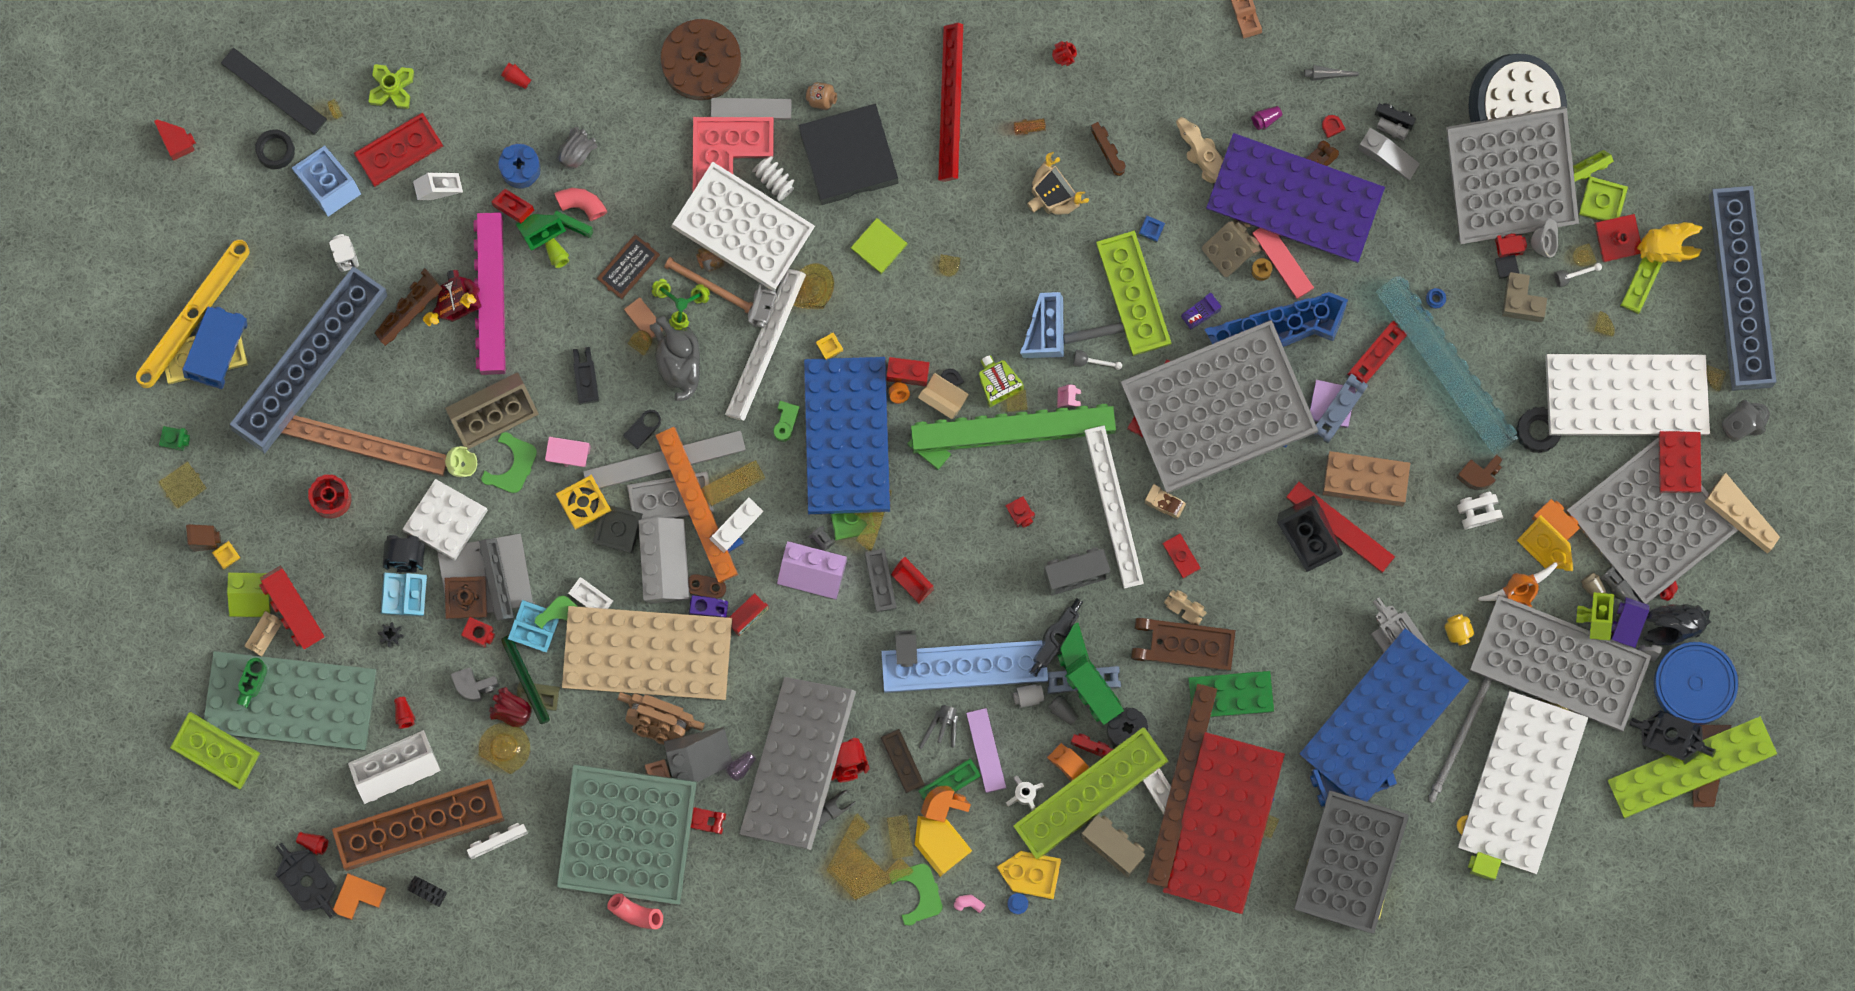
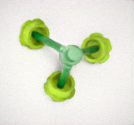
M665 279L655 281L652 285V294L655 297L665 298L668 296L675 302L678 311L674 312L671 319H669L670 326L674 327L675 330H683V328L689 325L688 317L683 312L687 308L688 303L694 301L700 304L709 301V289L702 284L696 285V288H693L691 291V297L687 299L676 298L670 293L671 287Z

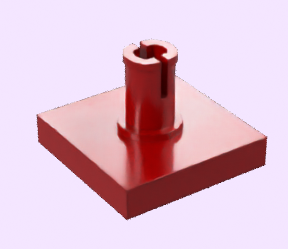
M1635 214L1594 223L1603 262L1641 254V251L1637 249L1641 240Z

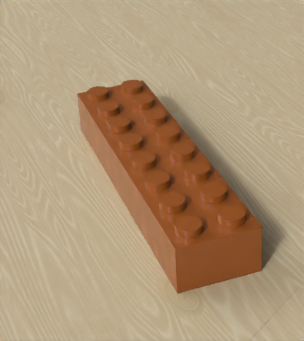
M488 779L334 828L332 831L343 868L349 871L505 820L493 781Z

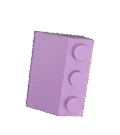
M787 541L777 584L837 599L847 557Z

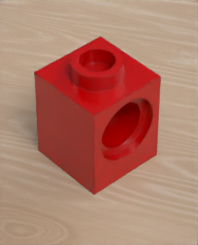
M469 617L461 636L463 639L485 648L487 644L490 645L492 643L495 633H492L494 630L492 626ZM477 629L485 630V634L481 638L474 637V632Z

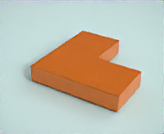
M347 874L333 910L337 915L352 920L359 901L379 908L386 888Z

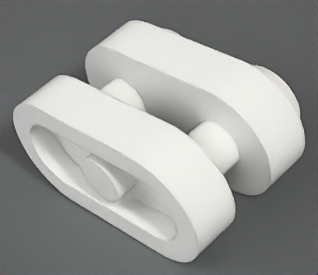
M1486 492L1479 495L1480 498L1472 500V497L1460 500L1461 504L1457 505L1459 514L1466 513L1467 518L1462 520L1465 530L1503 519L1501 510H1494L1493 505L1499 503L1496 494L1492 495L1491 492ZM1486 509L1487 513L1475 516V510Z

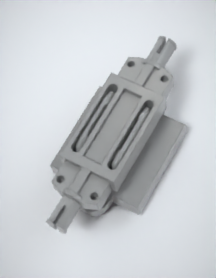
M1380 597L1372 602L1379 611L1375 619L1380 627L1371 633V636L1383 653L1405 628L1428 646V643L1406 611L1398 614L1393 606L1385 607Z

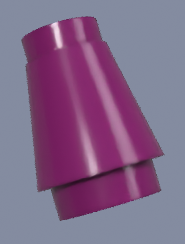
M1279 106L1255 112L1251 120L1257 130H1265L1282 117L1283 114Z

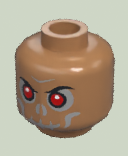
M815 82L812 86L808 87L806 100L813 108L828 110L832 104L836 103L837 93L832 85Z

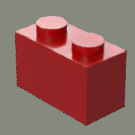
M889 357L887 382L927 387L930 362Z

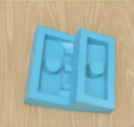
M385 572L383 574L381 614L424 616L427 575Z
M522 600L508 639L547 653L559 619L550 620L544 625L543 629L539 628L534 623L535 618L547 608Z

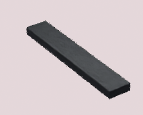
M234 47L221 62L224 67L315 135L327 121V118Z

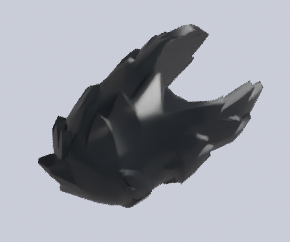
M1670 604L1654 608L1649 611L1646 620L1662 627L1648 631V635L1644 638L1655 645H1672L1689 638H1697L1705 631L1707 625L1711 623L1709 620L1710 610H1703L1699 605L1693 606L1688 604Z

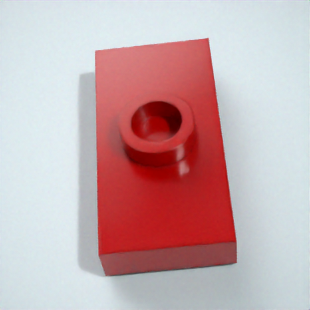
M1181 534L1162 544L1183 579L1201 569Z

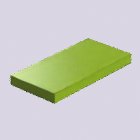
M192 712L188 713L170 747L172 750L238 789L243 787L260 755L258 751Z

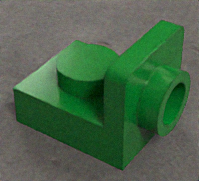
M163 426L159 447L184 451V446L188 447L190 435H188V431L185 428L176 429Z

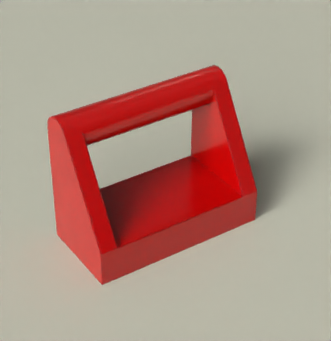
M906 557L898 563L891 573V576L918 604L934 591V586Z

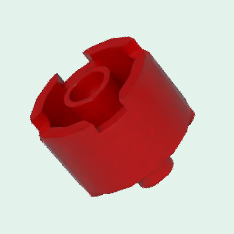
M335 475L317 477L308 490V499L311 506L320 516L325 518L342 516L348 511L351 504V493L347 484ZM329 493H332L334 496L331 500L327 499Z
M852 738L847 742L841 743L831 780L837 779L840 783L858 779L857 774L863 771L866 774L869 771L870 767L865 750L858 738Z

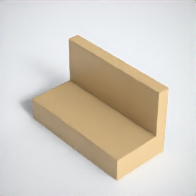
M934 373L927 387L921 391L918 398L953 419L960 411L969 394Z

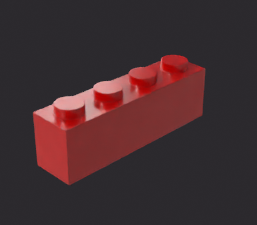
M281 565L260 577L262 583L259 586L265 595L269 593L271 596V606L275 612L280 611L283 618L280 620L286 630L289 628L292 630L294 635L291 638L297 647L301 645L304 650L325 637Z

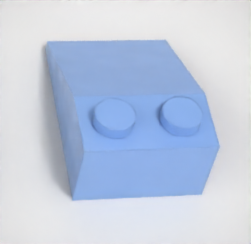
M325 145L292 167L294 173L327 216H330L361 195L353 178Z

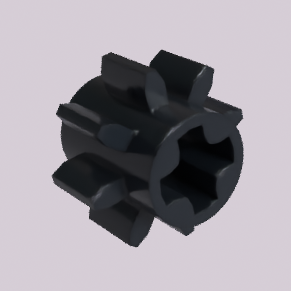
M393 622L387 627L383 624V631L378 632L379 636H383L380 643L384 644L387 642L388 648H391L392 644L400 646L398 640L399 638L403 639L404 636L398 632L402 628L400 626L394 628ZM390 631H393L395 636H392L389 640L386 634H390Z

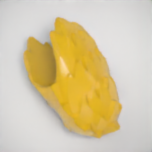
M1687 222L1666 224L1660 229L1649 230L1637 249L1641 251V258L1646 257L1651 263L1654 261L1665 263L1666 261L1681 262L1682 260H1691L1698 257L1702 249L1694 248L1693 246H1681L1682 242L1687 237L1699 233L1703 228L1702 226Z

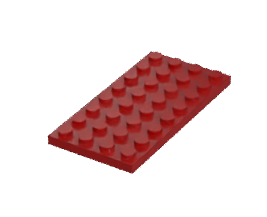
M1205 732L1181 821L1182 830L1167 888L1163 889L1164 893L1243 914L1285 753Z

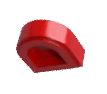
M1328 115L1322 122V129L1327 139L1346 130L1341 119L1336 115Z

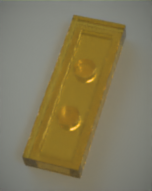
M755 460L702 487V490L712 507L764 480L765 476Z

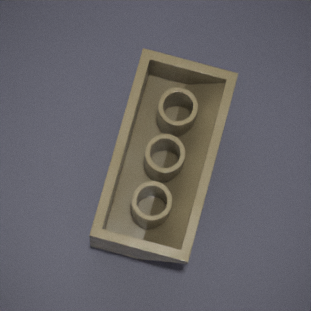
M518 372L445 408L463 446L467 447V450L539 415Z

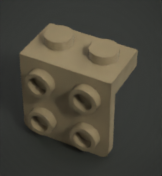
M1237 220L1228 222L1202 246V251L1224 277H1229L1248 258L1256 256L1262 251L1259 247V242L1250 236L1246 231L1245 225Z

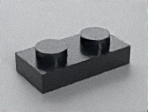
M1379 103L1374 114L1395 124L1400 123L1402 127L1412 130L1416 120L1411 113L1397 111L1392 105L1387 103Z

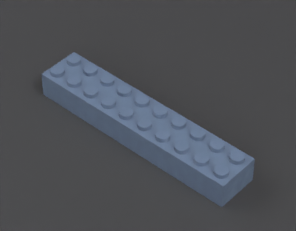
M1753 186L1712 189L1709 194L1731 388L1732 391L1772 388L1776 383Z
M352 267L230 423L232 431L265 454L386 299V289L355 267Z

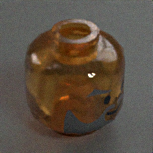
M704 247L698 249L696 258L701 270L705 269V271L711 272L724 266V260Z

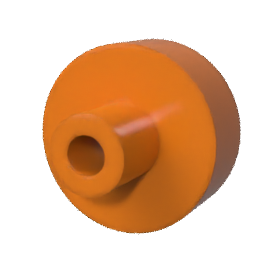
M896 382L888 391L890 399L894 403H903L910 396L908 386L904 383Z

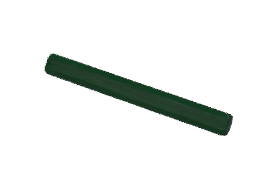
M509 635L501 639L503 647L539 723H548L550 718L514 641L509 640Z

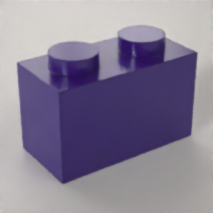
M1627 597L1624 603L1620 602L1616 614H1619L1617 622H1612V640L1635 648L1649 613V605Z

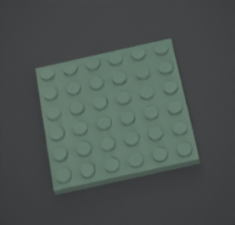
M574 764L557 887L608 895L621 893L629 898L680 905L697 781Z

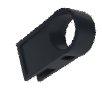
M655 410L645 411L624 433V438L637 450L660 427L661 417L659 413ZM647 414L657 415L659 422L655 427L645 426L644 418Z

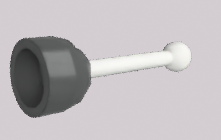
M1596 263L1593 267L1571 274L1565 270L1554 272V278L1557 286L1560 288L1566 286L1570 282L1571 277L1594 270L1600 271L1602 265Z
M1075 351L1073 366L1081 367L1090 362L1115 367L1117 370L1122 368L1121 362L1112 363L1088 358L1084 351Z

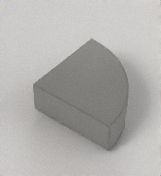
M1641 645L1638 650L1652 655L1650 661L1655 662L1661 653L1662 647L1657 645L1645 647V645Z

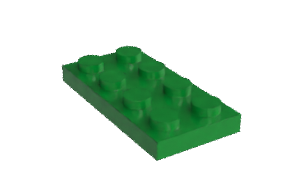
M1270 671L1188 678L1191 706L1197 684L1217 689L1210 717L1274 712Z

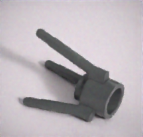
M942 705L940 711H936L935 718L923 737L919 749L923 748L938 720L942 725L937 742L941 743L946 725L950 726L952 723L951 747H955L958 716H956L957 709Z

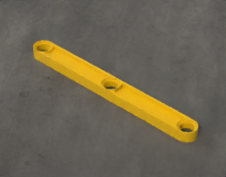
M236 240L229 246L138 370L136 380L141 387L150 388L156 383L200 323L207 307L213 305L249 255V247L245 241ZM237 246L245 247V251L242 254L234 252ZM192 309L198 310V315L195 318L188 317V312ZM143 374H150L151 379L149 382L144 383L141 382V376Z

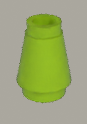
M555 238L544 243L551 265H554L555 268H561L569 262V254Z

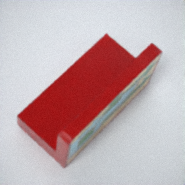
M754 593L729 617L732 618L731 629L740 636L769 609L768 604L764 603Z

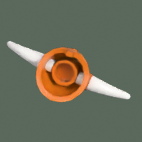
M1555 562L1543 571L1530 576L1515 573L1511 576L1506 587L1490 595L1479 597L1478 600L1495 601L1498 595L1532 607L1531 602L1539 589L1538 583L1550 575L1558 564Z

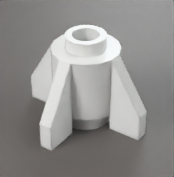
M1018 776L1013 777L1017 787L1015 796L1006 802L1007 806L1019 802L1022 805H1029L1031 811L1036 809L1033 803L1036 791L1044 787L1043 783L1032 785L1029 782H1022ZM1022 790L1029 791V795L1024 796Z

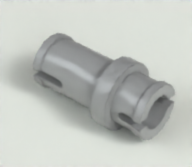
M1383 117L1379 120L1376 128L1392 135V138H1399L1402 141L1405 140L1409 129L1402 127V124H1395Z

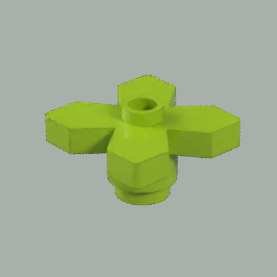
M375 64L372 76L380 85L370 91V105L382 106L391 97L397 108L409 109L411 97L403 88L413 83L414 70L402 67L394 74L390 73L386 65Z

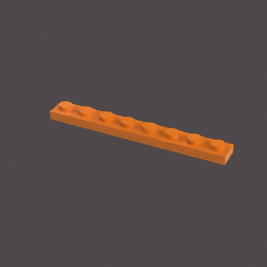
M672 427L657 434L656 438L718 582L721 583L737 576V570L728 550L723 553L710 540V537L719 528L676 428Z

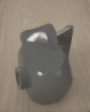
M1744 399L1738 403L1735 412L1722 421V428L1727 437L1735 442L1749 435H1761L1766 432L1765 426L1770 416L1769 409L1763 404L1750 403Z

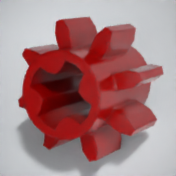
M1060 41L1055 44L1056 49L1053 50L1052 57L1057 64L1069 66L1075 62L1073 58L1076 57L1077 50L1072 43Z

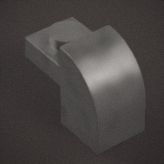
M470 667L451 674L458 693L468 701H482L481 692L489 694L496 691L495 688L499 686L495 676L476 682Z

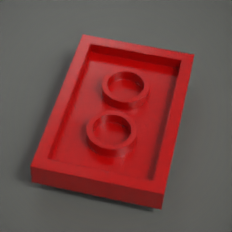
M1659 432L1660 493H1701V432Z

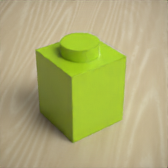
M1477 852L1475 856H1471L1468 867L1471 868L1470 874L1494 881L1501 864V859Z

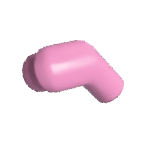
M973 895L959 896L954 902V908L958 911H962L964 907L971 906L981 913L986 906Z

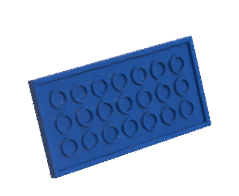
M885 357L831 358L827 360L804 359L808 514L890 512Z
M1405 628L1299 754L1347 795L1368 802L1466 686L1469 680Z

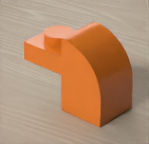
M1062 743L1047 757L1070 781H1073L1090 768L1072 749H1068Z
M939 786L928 793L921 813L925 818L945 822L949 807L969 812L971 804L966 800V796L954 793L950 786Z

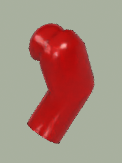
M1676 581L1659 594L1662 600L1669 601L1674 597L1678 590Z

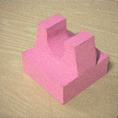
M1075 385L1059 387L1057 408L1080 406L1081 402L1075 400V395L1081 394V390L1075 388Z

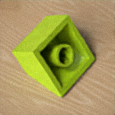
M228 573L229 617H262L265 611L271 614V596L269 593L265 595L259 586L262 583L260 577L267 573Z

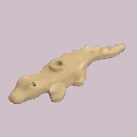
M1180 117L1176 121L1177 127L1180 130L1181 137L1191 146L1190 151L1186 154L1187 159L1199 165L1203 171L1202 179L1211 184L1215 183L1224 158L1216 150L1212 139L1202 138L1197 125ZM1243 223L1247 228L1251 226L1249 224Z

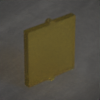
M186 462L159 481L167 493L166 497L172 500L177 509L207 489L199 478L200 474L194 471L189 462Z

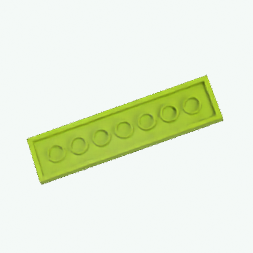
M1761 716L1703 740L1705 746L1716 749L1713 758L1702 753L1684 765L1682 760L1666 755L1609 779L1608 783L1624 819L1776 756V749Z
M1143 727L1013 826L1034 857L1039 859L1168 762V759L1146 728Z

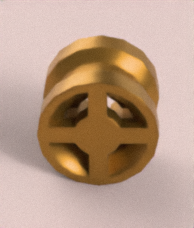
M1265 258L1257 259L1251 269L1253 277L1259 281L1267 280L1272 272L1271 262Z

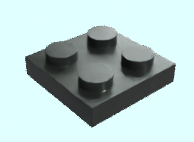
M609 505L611 511L599 517L593 543L633 553L639 531V520L642 519L643 514Z

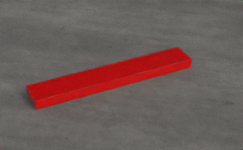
M1298 482L1286 498L1296 505L1315 496L1326 515L1335 537L1383 573L1395 556L1306 486Z

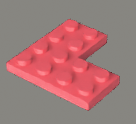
M693 117V191L712 162L733 174V158L773 157L774 118Z

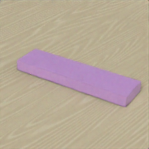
M987 709L966 713L986 793L1005 789L1006 785Z

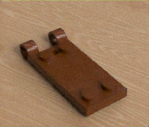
M1136 618V630L1153 632L1151 649L1132 648V660L1231 671L1236 630ZM1158 639L1163 641L1161 645L1157 643Z

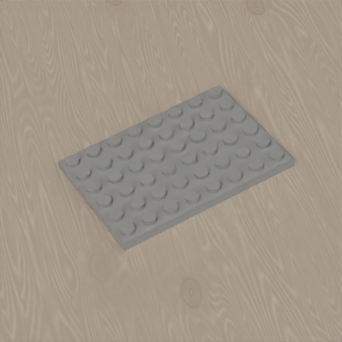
M1272 320L1121 382L1167 494L1318 432Z

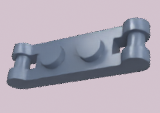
M1353 374L1349 376L1316 424L1318 432L1314 433V435L1318 434L1324 438L1323 441L1326 443L1330 442L1368 387V384L1365 382L1361 383ZM1351 386L1357 389L1355 394L1349 391ZM1324 424L1331 428L1329 432L1322 428Z
M1118 666L1096 668L1103 679L1104 675H1110V681H1106L1111 689L1121 688V681H1118V674L1120 673ZM1066 671L1048 672V694L1075 692L1078 689L1075 688L1073 690L1065 677ZM1063 678V685L1057 686V679Z

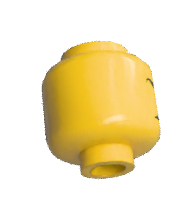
M1458 614L1448 618V622L1444 627L1451 643H1458V646L1469 643V638L1474 635L1469 617Z

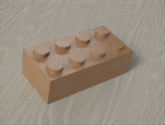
M1329 451L1322 495L1403 507L1406 501L1410 463Z

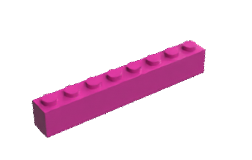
M477 213V220H474L473 224L474 232H477V239H474V251H478V259H474V269L478 271V278H475L474 283L480 288L478 297L482 307L477 309L479 310V318H475V329L479 330V337L475 339L476 350H479V357H476V369H480L481 375L506 374L502 213Z

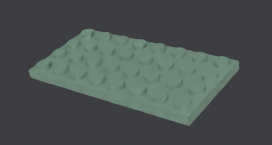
M214 651L204 720L235 737L366 751L377 670ZM251 658H260L267 666V674L258 695L251 698L248 708L236 704L240 694L238 684L245 666ZM253 665L252 672H260L262 665ZM249 675V677H250L251 680L254 679V680L257 681V679H255V678H253L252 676ZM250 683L249 686H247V685L245 686V689H246L247 691H248L249 689L252 690V689H253V686H252L251 683Z

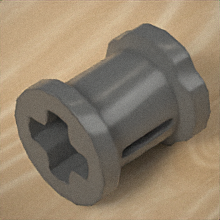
M820 526L811 533L809 538L814 539L820 550L826 551L836 541L829 537L824 530V526Z

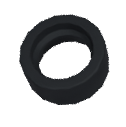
M272 129L263 132L258 137L255 144V152L259 161L265 167L281 169L292 161L295 155V147L291 138L285 132ZM272 138L283 140L287 146L285 156L277 161L269 160L263 153L265 143Z

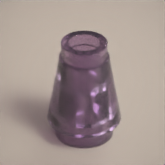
M747 751L728 764L726 772L735 781L743 779L756 760L755 756Z

